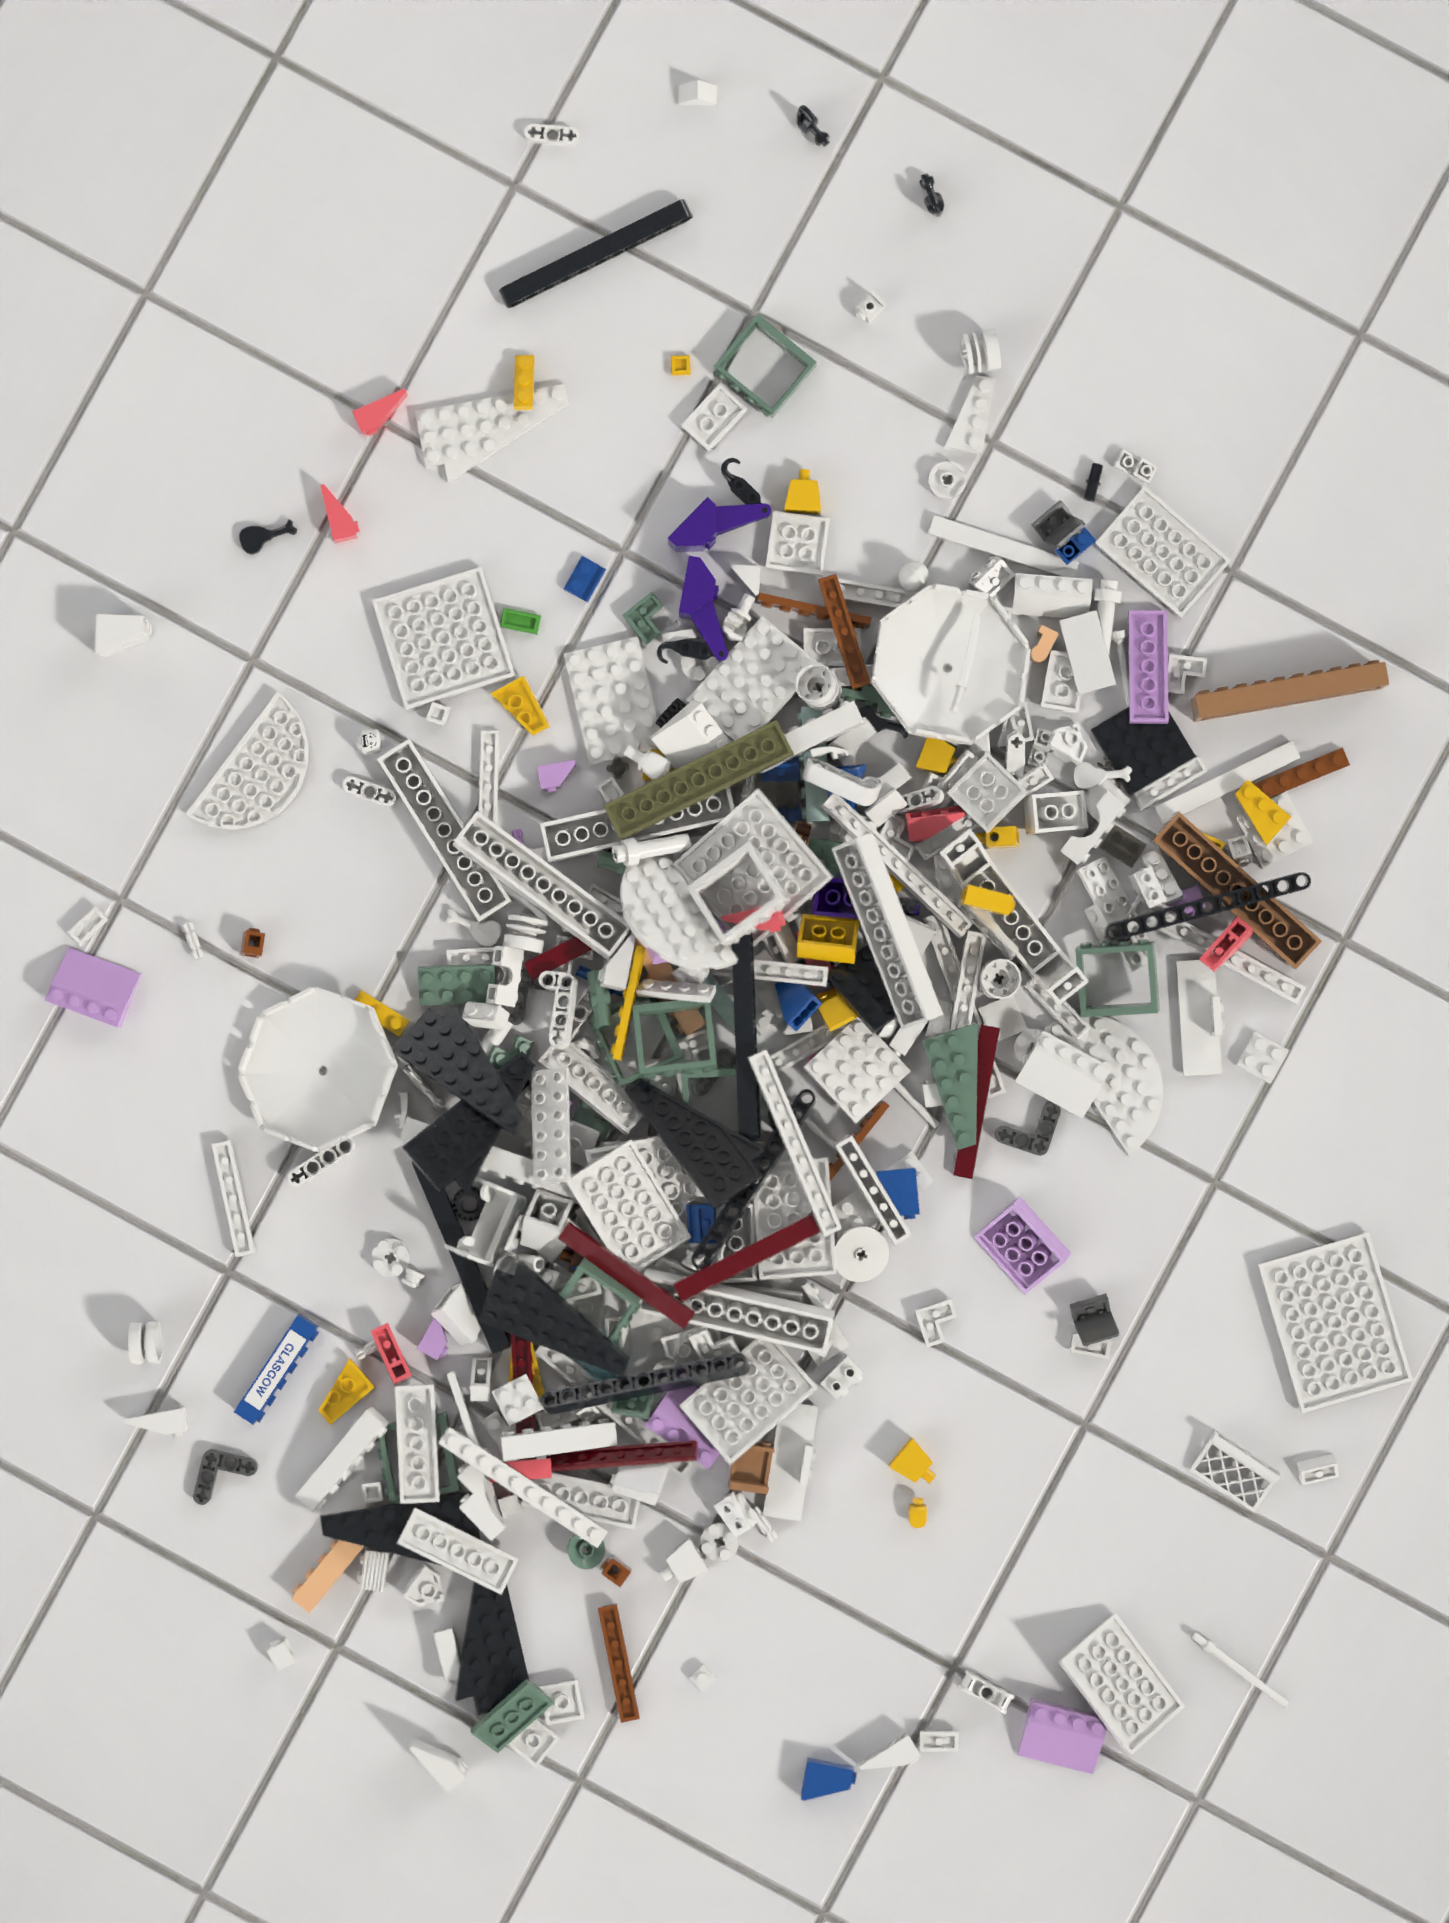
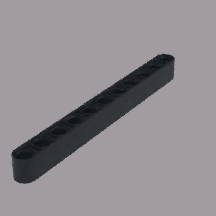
M685 199L678 200L505 285L499 292L507 308L515 307L693 218V215Z
M1304 872L1289 874L1113 922L1105 927L1104 934L1110 940H1121L1301 891L1310 886L1311 878ZM1300 875L1306 879L1303 886H1299L1296 882ZM1282 880L1287 884V888L1284 891L1278 889V883ZM1261 886L1268 888V894L1264 897L1259 894ZM1243 891L1249 893V899L1245 902L1240 899V894ZM1224 896H1228L1231 899V903L1227 907H1224L1221 903ZM1206 901H1210L1212 904V909L1208 912H1205L1202 907ZM1187 906L1193 908V914L1190 917L1184 915V909ZM1168 911H1172L1175 915L1174 920L1171 922H1167L1165 919V914ZM1150 916L1156 919V924L1153 927H1149L1146 924V920ZM1131 921L1137 924V930L1134 932L1128 931L1127 928ZM1113 926H1116L1119 930L1116 937L1109 935V929Z
M751 932L750 934L743 935L739 938V942H734L731 945L732 951L738 959L737 963L732 965L739 1134L747 1139H760L759 1084L748 1060V1057L757 1054L753 932Z
M809 1089L802 1090L791 1105L793 1112L800 1111L802 1113V1116L796 1119L799 1128L816 1104L815 1094ZM810 1095L812 1101L810 1103H803V1096ZM777 1127L763 1147L765 1153L753 1162L762 1174V1178L759 1179L758 1183L752 1184L744 1190L749 1193L746 1200H740L738 1194L727 1202L692 1256V1264L697 1270L710 1266L785 1152L786 1148ZM773 1143L780 1144V1150L777 1152L771 1151V1145ZM763 1159L770 1161V1165L766 1168L760 1167V1161ZM732 1207L738 1209V1213L734 1217L728 1215V1210ZM720 1224L727 1225V1230L724 1233L717 1231V1227ZM715 1240L717 1242L716 1247L708 1249L706 1246L708 1241ZM699 1256L706 1258L704 1265L699 1266L696 1264V1259Z
M412 1161L413 1168L445 1243L457 1248L458 1241L465 1235L445 1188L438 1192ZM449 1250L479 1321L488 1294V1289L476 1261ZM479 1322L493 1355L511 1347L505 1331Z
M734 1353L548 1391L542 1395L540 1402L547 1413L558 1414L743 1376L749 1372L750 1365L744 1354ZM738 1362H744L741 1367H735ZM719 1366H725L723 1370L717 1371ZM700 1370H706L704 1374L698 1375V1372ZM681 1374H687L685 1378L679 1379ZM668 1377L666 1382H660L662 1378ZM649 1381L647 1386H641L643 1382ZM625 1385H630L628 1390H622ZM606 1389H611L610 1393L603 1394ZM587 1393H593L591 1397L585 1398ZM568 1397H574L572 1401L566 1402ZM555 1400L553 1405L547 1406L549 1401Z

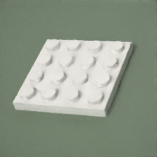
M859 1017L852 1020L803 1066L808 1074L854 1124L864 1117L911 1072L888 1045L877 1036V1033L873 1034Z

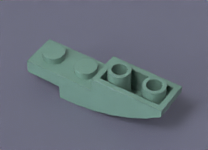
M863 686L861 691L842 688L841 698H844V701L863 702L862 705L868 707L877 705L876 713H880V717L891 718V716H895L875 687Z

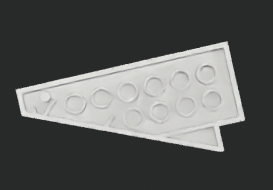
M565 384L535 389L533 410H514L513 393L416 411L425 468L445 466L447 482L454 481L567 406L569 402Z

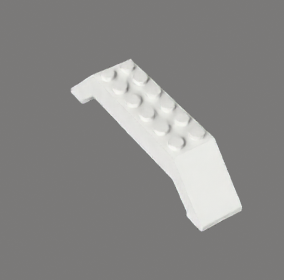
M971 829L967 830L939 852L962 890L964 885H973L1014 896L1013 901H1016L1013 913L1010 912L1009 915L1003 916L982 911L1019 948L1015 958L1028 975L1057 1005L1063 1003L1089 982L1078 966L1062 952L991 861L982 843Z

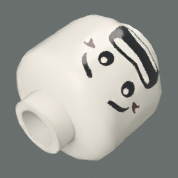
M378 729L362 730L360 735H357L358 750H361L365 755L378 754L381 752V747L385 746L384 735H380Z

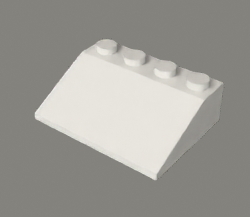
M694 700L650 737L675 770L731 743L704 706Z
M1042 1031L1015 1082L1083 1119L1112 1067L1046 1031Z

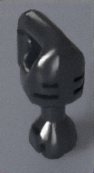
M801 105L797 111L798 126L805 133L812 132L817 146L823 145L826 147L830 143L828 140L829 134L817 128V117L807 106Z
M928 173L923 174L919 182L921 187L927 192L924 200L929 213L940 217L944 209L942 195L933 189V176H929Z

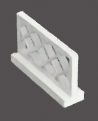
M1214 1430L1210 1436L1211 1438L1189 1470L1247 1509L1255 1512L1272 1486L1280 1479V1473ZM1211 1445L1219 1449V1456H1208V1450ZM1223 1458H1234L1236 1466L1225 1468ZM1221 1459L1223 1469L1211 1471L1210 1461ZM1208 1462L1209 1471L1200 1472L1195 1469L1199 1463ZM1249 1468L1252 1471L1253 1477L1241 1479L1239 1469ZM1237 1470L1239 1479L1228 1481L1226 1471ZM1224 1472L1226 1482H1215L1212 1474ZM1264 1478L1269 1481L1266 1488L1257 1489L1256 1479ZM1253 1480L1255 1490L1244 1492L1242 1482ZM1240 1483L1242 1492L1233 1494L1229 1490V1484ZM1256 1493L1257 1501L1252 1506L1246 1502L1245 1495Z

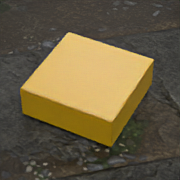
M690 355L671 356L672 376L691 375Z

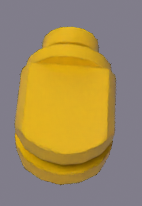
M922 1497L912 1498V1504L909 1505L908 1519L910 1525L914 1528H922L927 1523V1505L923 1504L924 1498Z

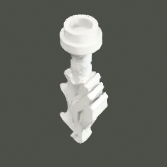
M408 1064L403 1067L402 1070L409 1076L413 1085L432 1101V1108L439 1112L446 1105L445 1100L438 1098L430 1087L427 1086L423 1078L415 1073Z

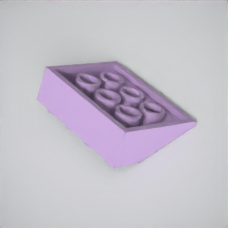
M69 947L51 983L45 1001L121 1028L141 974Z
M1020 1196L974 1236L977 1242L1024 1294L1028 1293L1060 1267L1071 1255V1252Z
M695 1385L666 1391L650 1414L649 1420H646L645 1426L667 1442L697 1440V1462L709 1469L720 1453L679 1407L699 1387Z
M1031 1698L1017 1755L1093 1774L1107 1727L1097 1714Z

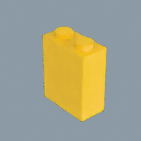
M964 885L959 904L1006 916L1010 912L1013 913L1016 901H1013L1014 896L973 885Z

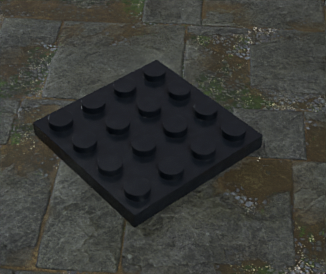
M1128 707L1090 730L1114 770H1122L1126 766L1132 768V772L1129 774V782L1119 778L1129 796L1196 757L1170 712L1168 724L1129 723Z
M869 944L856 952L854 964L840 963L828 972L827 982L873 1034L897 1018Z

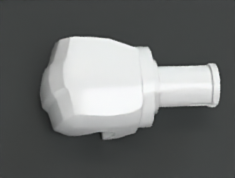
M745 593L739 607L731 608L721 626V631L728 640L738 642L743 640L748 622L752 619L748 612L755 601L753 596Z
M631 745L627 747L624 756L637 762V770H643L652 780L670 773L671 763L663 756L650 750L642 753Z

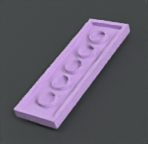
M1129 610V723L1168 724L1167 610Z

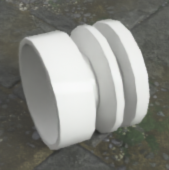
M995 329L982 331L981 340L977 339L975 333H971V342L968 334H962L961 355L968 374L974 373V365L977 373H980L982 363H985L988 371L1001 369L1000 349Z
M810 663L802 667L797 673L794 682L795 691L809 707L814 710L824 711L831 709L837 704L842 693L841 683L827 666L822 663Z
M508 914V920L516 921L515 925H506L509 929L514 930V934H505L503 946L542 954L544 941L536 938L537 934H546L545 930L538 929V925L547 926L548 921L528 914Z
M988 960L981 965L977 987L988 998H1009L1020 987L1022 979L1020 970L1010 960ZM995 975L1001 977V979L998 980L999 983L993 981Z

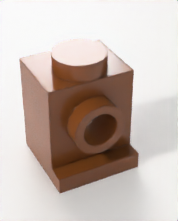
M249 928V930L244 931L239 955L257 959L261 957L265 933H261L256 928ZM249 940L254 941V946L248 944Z
M614 1556L611 1559L607 1558L601 1566L603 1569L601 1574L619 1587L622 1586L632 1571L630 1567ZM612 1567H618L619 1571L617 1573L612 1572Z

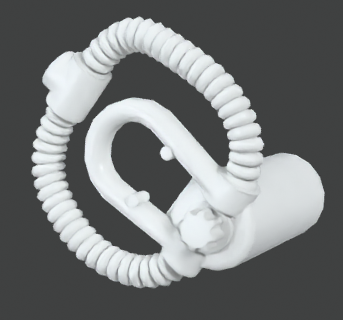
M510 1251L500 1256L496 1261L493 1272L496 1269L500 1270L503 1261L508 1257L512 1258L502 1270L506 1273L513 1263L517 1267L519 1261H523L531 1270L541 1272L545 1267V1261L539 1256Z

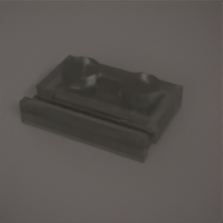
M1114 824L1099 848L1132 868L1147 844Z

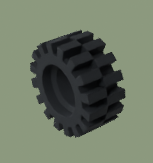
M676 698L655 723L662 728L686 704L679 698Z
M471 1186L467 1194L462 1189L457 1191L452 1200V1208L460 1219L474 1221L479 1219L486 1201L481 1199L480 1189ZM467 1196H472L477 1200V1207L473 1211H467L463 1208L462 1202Z

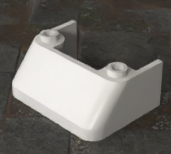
M476 1177V1181L483 1183L480 1189V1197L486 1203L471 1237L467 1235L462 1237L458 1241L457 1248L445 1244L444 1248L494 1268L500 1256L507 1252L504 1250L519 1215L523 1214L526 1208L527 1199L523 1195Z

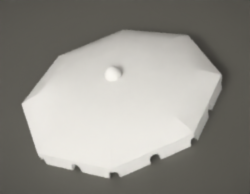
M940 584L928 585L880 620L871 683L908 734L972 745L1022 708L1027 682L1025 678L1028 673L1031 649L1028 646L1029 642L1017 625L1011 623L1009 614L998 599H994L989 593L973 590L961 591L957 587ZM977 611L981 622L974 657L966 683L968 687L963 692L956 714L949 712L957 690L955 685L959 681L963 668L974 612Z
M316 986L313 988L309 987L289 997L290 1000L282 1001L262 1011L263 1013L260 1017L256 1018L249 1037L251 1043L249 1047L245 1048L238 1067L240 1071L238 1079L246 1098L251 1102L250 1108L258 1127L262 1131L321 1153L377 1124L398 1063L374 1007Z

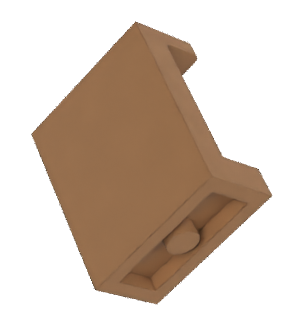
M759 1441V1443H755L731 1464L728 1480L729 1489L768 1495V1479L772 1455L775 1452L771 1442Z

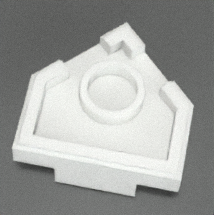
M1079 723L1055 729L1046 746L1052 750V755L1066 763L1071 761L1076 765L1082 763L1088 748L1085 740L1083 741Z
M424 1563L412 1575L401 1595L417 1607L445 1601L440 1574Z

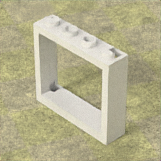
M749 842L686 887L721 943L726 946L739 942L740 937L753 932L758 924L768 921L772 914L783 910L782 907L790 902L756 847ZM752 858L776 897L730 931L724 933L700 894Z

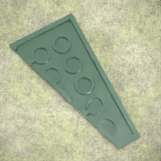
M978 1022L922 1040L957 1150L976 1144Z

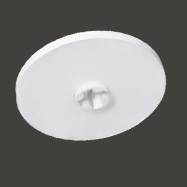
M856 1226L850 1228L835 1243L837 1271L847 1280L853 1282L869 1281L878 1276L888 1262V1243L885 1237L872 1227ZM862 1250H863V1252L865 1253V1255H864V1256L861 1255L860 1258H859V1256L857 1255V1253H858V1252L861 1253Z

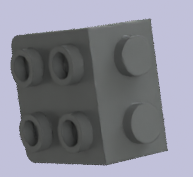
M1059 500L1034 521L1031 526L1043 542L1055 548H1061L1067 544L1068 539L1082 531L1085 522L1074 517L1063 501Z
M1106 1293L1069 1304L1072 1319L1083 1346L1119 1336V1330L1111 1313Z

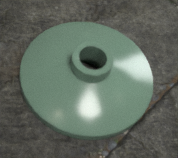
M577 1534L573 1535L570 1539L568 1556L571 1562L578 1568L592 1569L603 1560L605 1555L603 1540L598 1548H596ZM583 1546H585V1547L587 1548V1552H586V1553H583V1552H582V1547H583Z

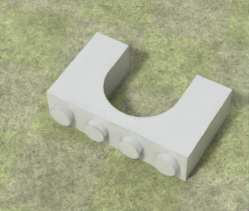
M863 717L865 724L840 735L828 745L829 747L847 750L849 756L839 759L842 763L840 766L856 765L855 756L858 748L877 733L866 717ZM901 762L884 775L878 777L882 781V786L876 801L893 788L897 790L913 778Z

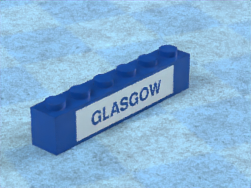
M302 1314L297 1315L234 1410L235 1414L252 1425L256 1421L261 1422L266 1414L263 1412L267 1405L271 1406L276 1399L274 1394L278 1389L282 1390L287 1380H285V1377L288 1373L292 1374L298 1366L295 1362L299 1356L301 1358L304 1357L309 1349L306 1347L310 1340L313 1342L318 1336L319 1332L317 1329L319 1326Z

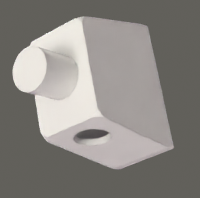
M688 1537L666 1557V1562L669 1566L660 1571L665 1581L676 1576L678 1581L682 1583L708 1572L709 1567L690 1537Z

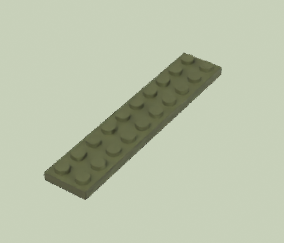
M777 720L603 805L621 841L793 756L794 753Z

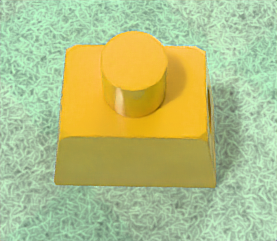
M799 469V479H791L784 512L821 513L818 481L810 480L809 469Z
M927 737L915 769L945 775L948 767L951 768L958 760V758L953 757L956 748L943 740Z
M1016 826L993 827L988 833L986 831L985 833H975L982 844H986L988 849L1019 848V828ZM993 835H999L997 841H992Z
M913 1437L909 1439L888 1464L892 1470L914 1483L923 1478L930 1484L936 1477V1474L929 1469L933 1461Z

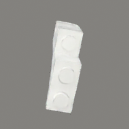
M465 1463L458 1469L460 1474H458L457 1478L472 1494L467 1493L460 1500L462 1504L459 1508L492 1541L506 1528V1524L497 1516L489 1503L485 1489V1474L472 1465Z

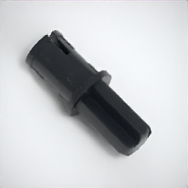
M1099 463L1092 464L1089 478L1086 480L1087 486L1083 500L1095 502L1098 486L1101 485L1099 481L1103 465Z

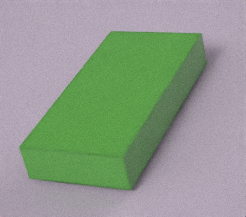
M503 608L500 627L537 635L541 615Z

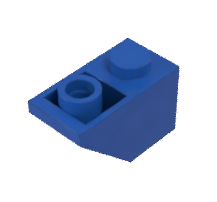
M1083 527L1079 534L1073 535L1068 539L1066 545L1057 548L1055 552L1068 565L1090 548L1096 539Z

